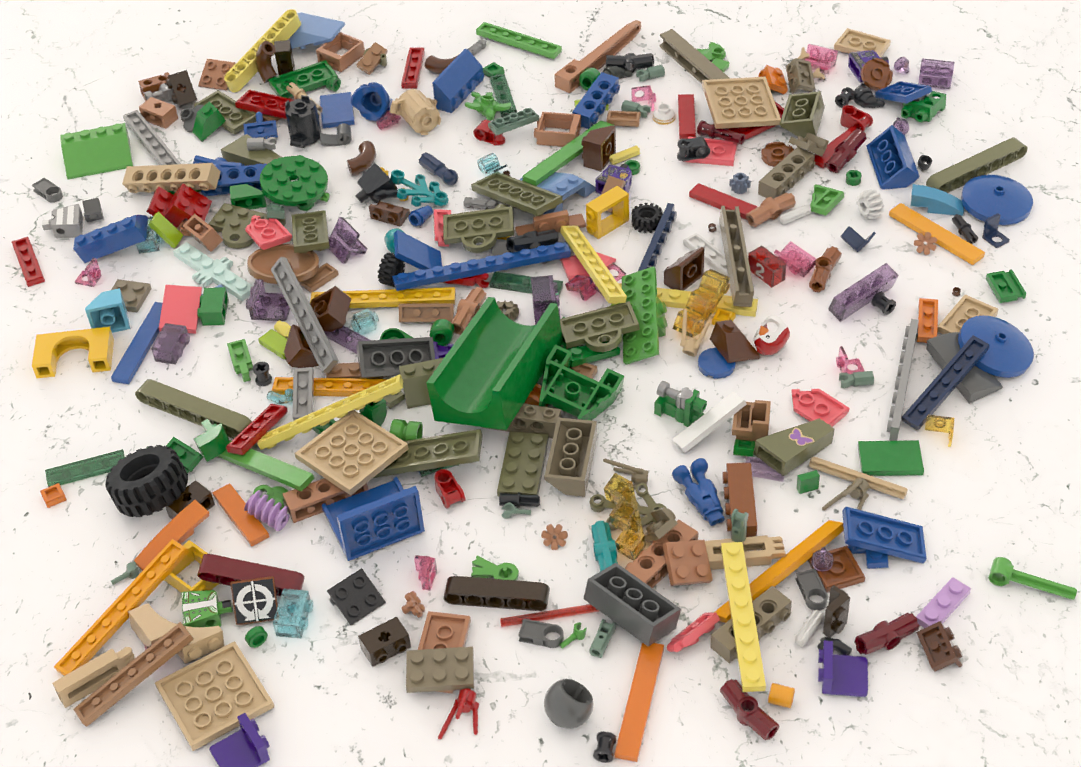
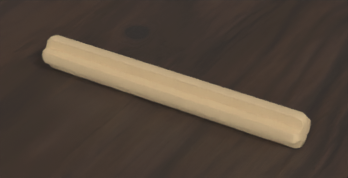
M812 457L809 462L810 468L854 482L857 478H863L868 482L871 489L900 499H904L907 495L908 489L850 468L817 457Z

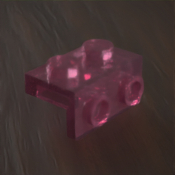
M808 44L806 53H809L810 58L804 60L810 61L811 66L818 65L820 69L824 70L835 67L838 50Z
M791 241L781 252L777 249L774 251L777 257L776 261L781 266L786 265L794 275L799 274L803 278L816 263L815 257Z

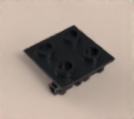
M362 568L327 590L331 597L329 601L333 606L337 605L350 626L386 603Z

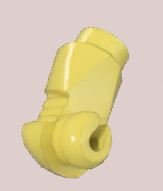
M277 321L274 330L288 338L291 326L285 321Z

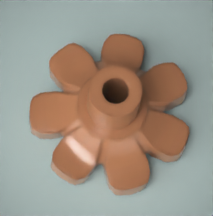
M926 232L925 235L919 233L917 235L919 240H914V246H918L916 251L918 253L924 251L925 255H929L930 249L935 251L936 245L933 243L937 239L936 237H931L930 232Z
M549 524L546 527L547 531H542L541 537L544 538L543 544L545 546L551 544L552 550H557L558 544L564 547L568 533L567 531H562L563 526L557 524L555 528L552 524Z
M411 591L405 594L407 602L406 605L402 606L403 613L407 614L412 611L414 616L422 617L425 606L420 604L421 600L416 592Z

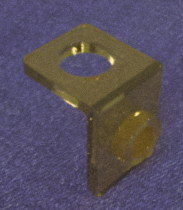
M927 415L925 430L949 433L948 447H951L954 418Z

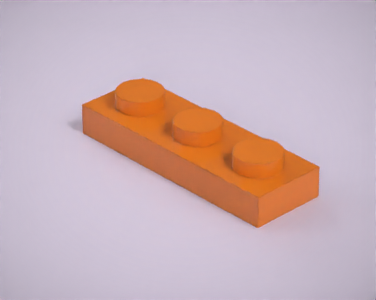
M919 298L917 342L927 343L928 339L937 336V299Z

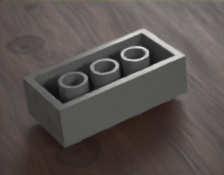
M614 563L587 580L583 599L645 645H652L676 629L681 608L619 564Z

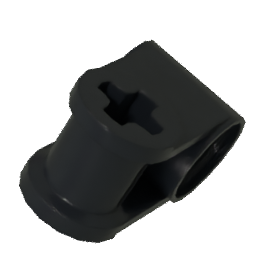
M703 137L681 139L677 142L679 148L677 159L680 161L703 159L710 154V148Z

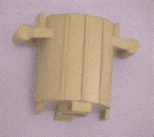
M408 90L400 95L399 99L395 98L391 103L389 112L402 116L416 133L428 135V132L441 123L440 112L436 109L437 101L427 98L420 90Z

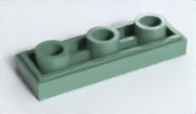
M525 108L522 111L488 122V127L497 136L539 121V115L532 108Z

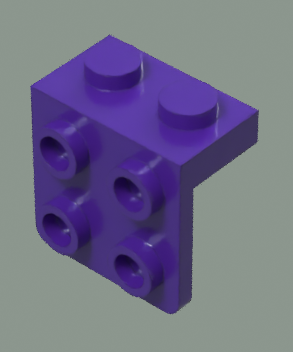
M824 641L823 650L819 649L818 663H822V668H818V682H822V694L866 697L868 694L867 658L862 656L833 654V641Z
M243 713L237 717L241 730L210 747V752L219 767H259L270 760L267 751L270 745L266 737L258 734L260 730L254 719L250 720L246 713Z

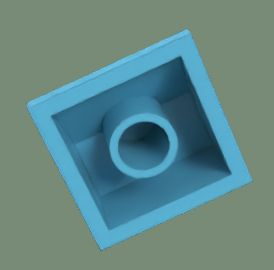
M120 288L101 292L85 307L91 329L110 327L112 333L130 329L128 312Z

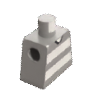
M80 204L52 210L51 219L42 220L43 230H52L56 238H76L79 235H83V214Z

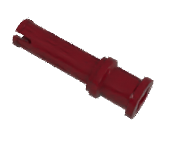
M704 120L700 121L697 126V133L699 135H708L712 139L718 137L741 145L745 141V134L721 128L716 129L714 124H708Z

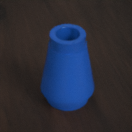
M427 205L411 211L409 222L413 226L423 225L433 214V209Z

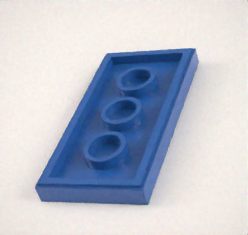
M846 506L842 510L845 544L919 563H924L927 560L923 526Z

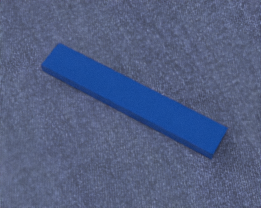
M154 302L111 376L112 382L130 384L160 332L159 322L163 303Z

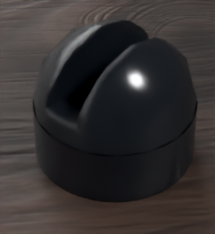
M927 155L920 156L918 167L921 170L930 168L932 164L931 157Z

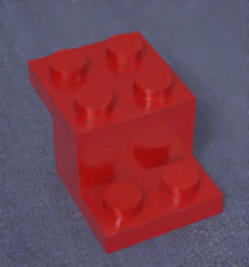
M182 184L174 195L158 186L146 212L152 216L160 212L177 229L185 218L189 220L194 214L205 221L212 200L185 184Z

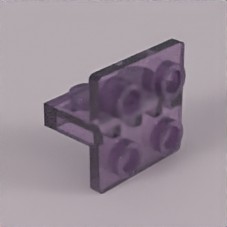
M922 58L918 84L940 89H950L955 62Z
M339 217L329 237V250L343 264H346L351 254L365 255L368 248L358 239L360 234L343 217Z

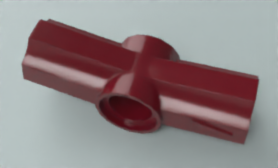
M858 128L855 129L846 140L842 141L835 148V153L826 163L827 169L830 172L838 173L857 154L856 151L867 139L866 134Z
M907 612L889 623L881 621L873 630L856 636L854 641L856 650L861 655H867L882 648L892 650L900 643L901 639L919 630L920 625L917 622V618L912 613L909 614Z
M737 679L726 681L720 688V693L736 712L739 723L751 727L764 740L773 738L779 730V724L758 706V701L754 697L742 691V686Z

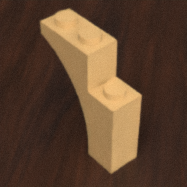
M149 603L128 611L131 628L146 648H149L177 625L157 614ZM185 626L194 640L177 654L186 664L224 647L223 630L219 626Z

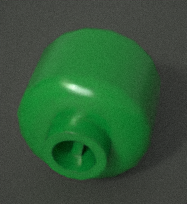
M588 68L582 72L579 77L581 87L588 91L600 75V72L595 68Z
M438 319L432 324L429 336L433 337V341L438 342V345L446 346L453 340L454 325L446 319Z

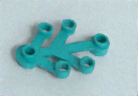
M393 170L391 172L390 179L395 185L403 184L411 188L398 189L397 197L399 199L413 196L411 204L416 207L421 206V203H434L439 207L448 204V195L440 191V184L438 182H430L428 190L425 176L422 174H417L415 176V183L404 178L405 173L403 171Z

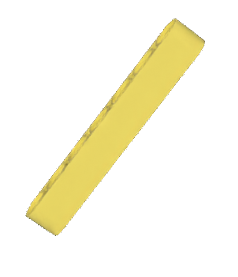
M289 9L285 11L226 73L224 80L231 92L240 91L258 72L256 52L264 41H269L274 45L275 41L288 40L301 26L296 10Z

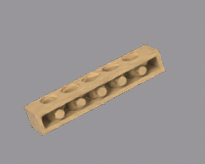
M213 163L127 166L122 184L131 193H151L158 186L166 191L176 192L182 184L187 185L193 190L208 191L216 189L221 171Z

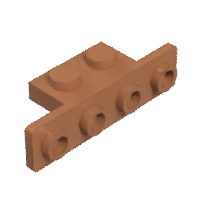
M564 210L534 216L532 224L515 227V232L517 236L531 231L542 232L553 229L560 233L561 226H578L583 228L586 227V222L582 214L569 216L568 211Z

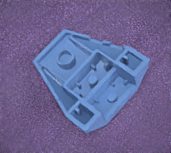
M302 12L297 13L301 26L288 40L291 42L292 49L297 47L304 49L306 48L305 45L312 43L316 46L331 42L346 24L343 21Z
M555 172L537 185V187L561 195L563 200L574 193L587 197L596 191L595 186L578 176ZM563 203L557 205L554 209L544 212V214L563 211Z

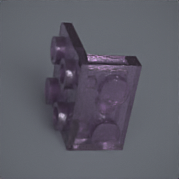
M263 279L255 280L254 286L250 289V297L246 300V309L249 310L251 320L286 321L290 307L283 293H266Z

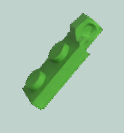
M245 339L227 343L234 371L236 374L241 373L244 382L250 381L249 371L253 370V364Z

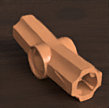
M785 193L774 199L772 197L766 198L759 207L746 214L748 223L751 227H756L768 219L775 220L782 212L795 206V197L792 193Z
M476 287L472 289L466 299L459 301L457 313L451 322L454 325L456 334H462L485 301L487 293L482 288Z

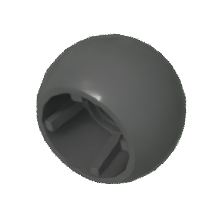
M562 679L555 682L549 687L544 697L545 713L550 721L558 727L566 729L578 728L590 718L593 711L594 703L591 693L585 686L572 679Z

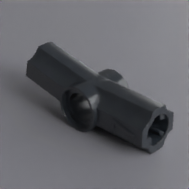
M627 53L625 56L607 55L606 67L618 66L634 73L636 69L653 67L654 56L652 53L640 55Z
M555 229L542 232L531 231L523 235L507 238L506 247L507 250L513 253L522 249L554 245L558 243L559 236Z

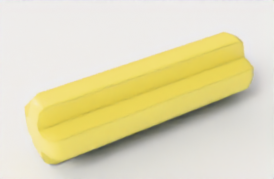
M633 146L610 155L609 161L612 165L635 157L640 154V148Z

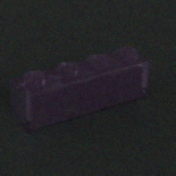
M885 263L836 295L828 310L841 322L870 303L877 292L885 293L891 289L899 275Z

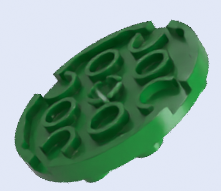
M302 155L286 156L273 159L263 168L260 174V186L263 194L269 200L280 205L297 207V204L307 203L308 205L314 203L325 194L328 188V175L324 167L317 161Z

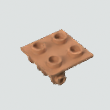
M207 58L198 86L227 90L228 86L224 76L236 63Z

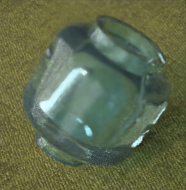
M365 308L354 313L350 323L355 333L365 335L376 330L379 318L375 311L372 312L370 309Z

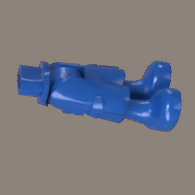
M704 458L696 459L690 466V472L685 465L676 467L672 471L673 479L686 487L685 494L696 507L698 513L703 516V519L708 520L711 526L725 520L723 516L724 511L717 496V489L710 479L705 478L708 470L707 461ZM691 475L697 481L698 484L693 483Z

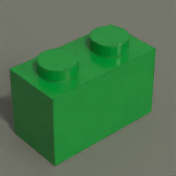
M226 287L204 288L203 295L200 296L201 306L197 310L198 318L201 319L203 326L225 324L229 303Z

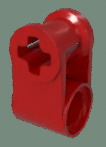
M846 105L842 108L840 124L847 128L853 126L864 132L866 127H870L873 124V118L870 114L854 106Z
M483 120L473 130L475 138L496 146L505 143L503 134L496 136L488 127V122H491L489 120Z
M447 469L438 470L434 476L435 487L444 507L447 509L456 502L466 501L464 492L452 473Z

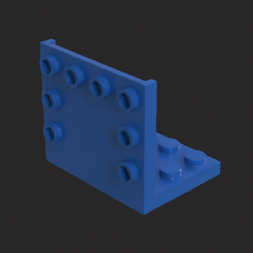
M397 476L393 477V481L327 506L325 503L321 505L347 561L425 532L419 491L416 486L403 489Z

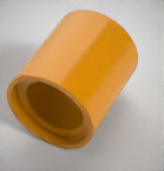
M772 683L768 703L791 708L795 688Z

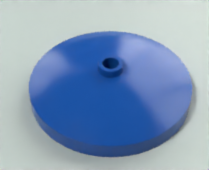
M981 175L972 178L964 185L961 194V201L967 212L984 222L987 218L999 213V225H1011L1023 221L1029 216L1033 206L1032 195L1024 185L1016 180L1000 175Z
M975 316L968 319L959 331L958 343L960 349L973 335L989 344V350L975 365L984 372L998 377H1017L1024 374L1033 362L1034 352L1030 341L1018 328L1005 320L993 316Z

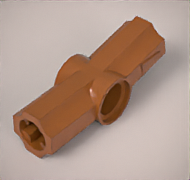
M837 247L827 248L824 254L816 259L815 268L809 282V287L814 292L820 293V291L825 290L827 281L831 277V271L842 255Z

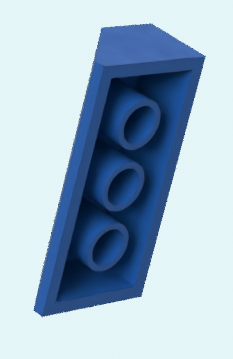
M465 48L432 82L434 100L437 101L436 109L453 113L483 81V66L468 49Z
M893 125L866 145L882 190L907 188L920 178L905 135Z
M146 215L126 217L123 220L110 223L92 232L79 235L74 239L73 250L84 263L146 241L148 217Z

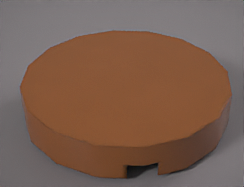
M874 58L863 65L861 78L868 88L878 91L890 85L893 72L886 61Z
M783 142L768 143L761 150V159L767 165L775 167L794 149Z

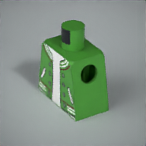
M214 590L181 592L184 626L220 627L222 625L221 614L233 612L231 600L219 602L217 592Z

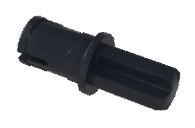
M954 215L952 222L957 227L958 233L963 235L970 244H972L971 240L973 243H976L978 236L971 229V225L961 215Z
M518 492V494L500 493L499 506L512 503L517 508H520V506L538 507L540 505V496L524 495L521 492Z

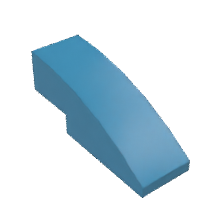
M912 185L910 206L928 207L927 213L958 214L963 216L964 206L957 197L936 188Z

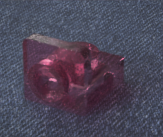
M576 275L565 284L567 291L579 292L583 301H587L597 293V289L590 276Z
M416 555L414 558L416 571H419L418 579L421 581L422 590L431 591L437 574L436 559L429 556Z

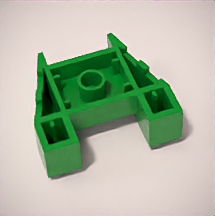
M555 345L546 360L539 406L545 407L549 404L578 417L577 419L592 421L615 402L622 390L625 376L607 368L598 382L570 369L573 352Z

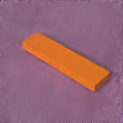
M230 483L212 492L215 500L251 547L269 538V533L254 515H250L248 511H244L246 503Z

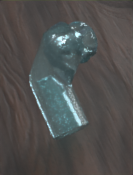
M286 389L285 394L282 395L269 391L266 398L279 405L293 402V389Z

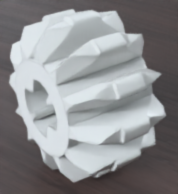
M876 189L864 190L857 196L858 201L856 204L858 205V210H860V215H863L865 219H875L884 212L883 207L885 205L883 204V199Z

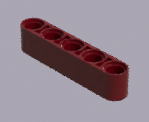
M214 554L203 555L197 574L204 581L231 586L230 583L232 581L274 576L277 596L291 599L300 598L305 576L297 571Z

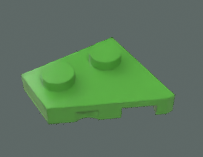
M815 184L810 205L811 212L826 216L844 198V191Z

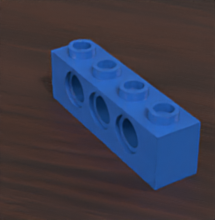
M601 72L572 111V114L581 115V127L589 129L593 124L597 123L598 117L604 113L606 105L612 102L614 95L618 94L620 90L618 77Z
M267 164L219 168L221 172L216 189L201 190L202 195L230 194V186L248 184L262 191L260 174Z

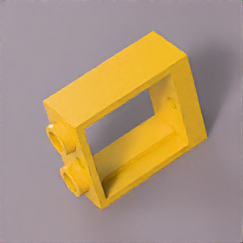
M615 186L586 204V229L590 235L597 239L629 221V193L619 186ZM612 208V214L601 220V214Z
M190 540L183 545L188 549L189 553L164 579V581L179 592L208 591L219 585L201 579L191 587L176 576L194 560L201 564L203 555L208 554Z

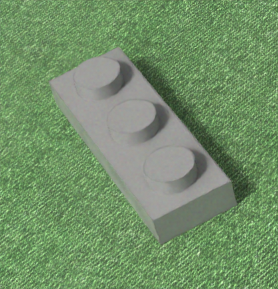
M313 367L294 368L293 421L313 412Z

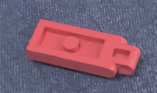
M434 209V241H438V246L449 247V244L445 245L443 215L451 214V210Z
M703 613L672 638L671 642L667 645V650L669 652H679L684 647L696 644L700 640L699 637L712 631L715 628L714 625L720 621L717 613Z

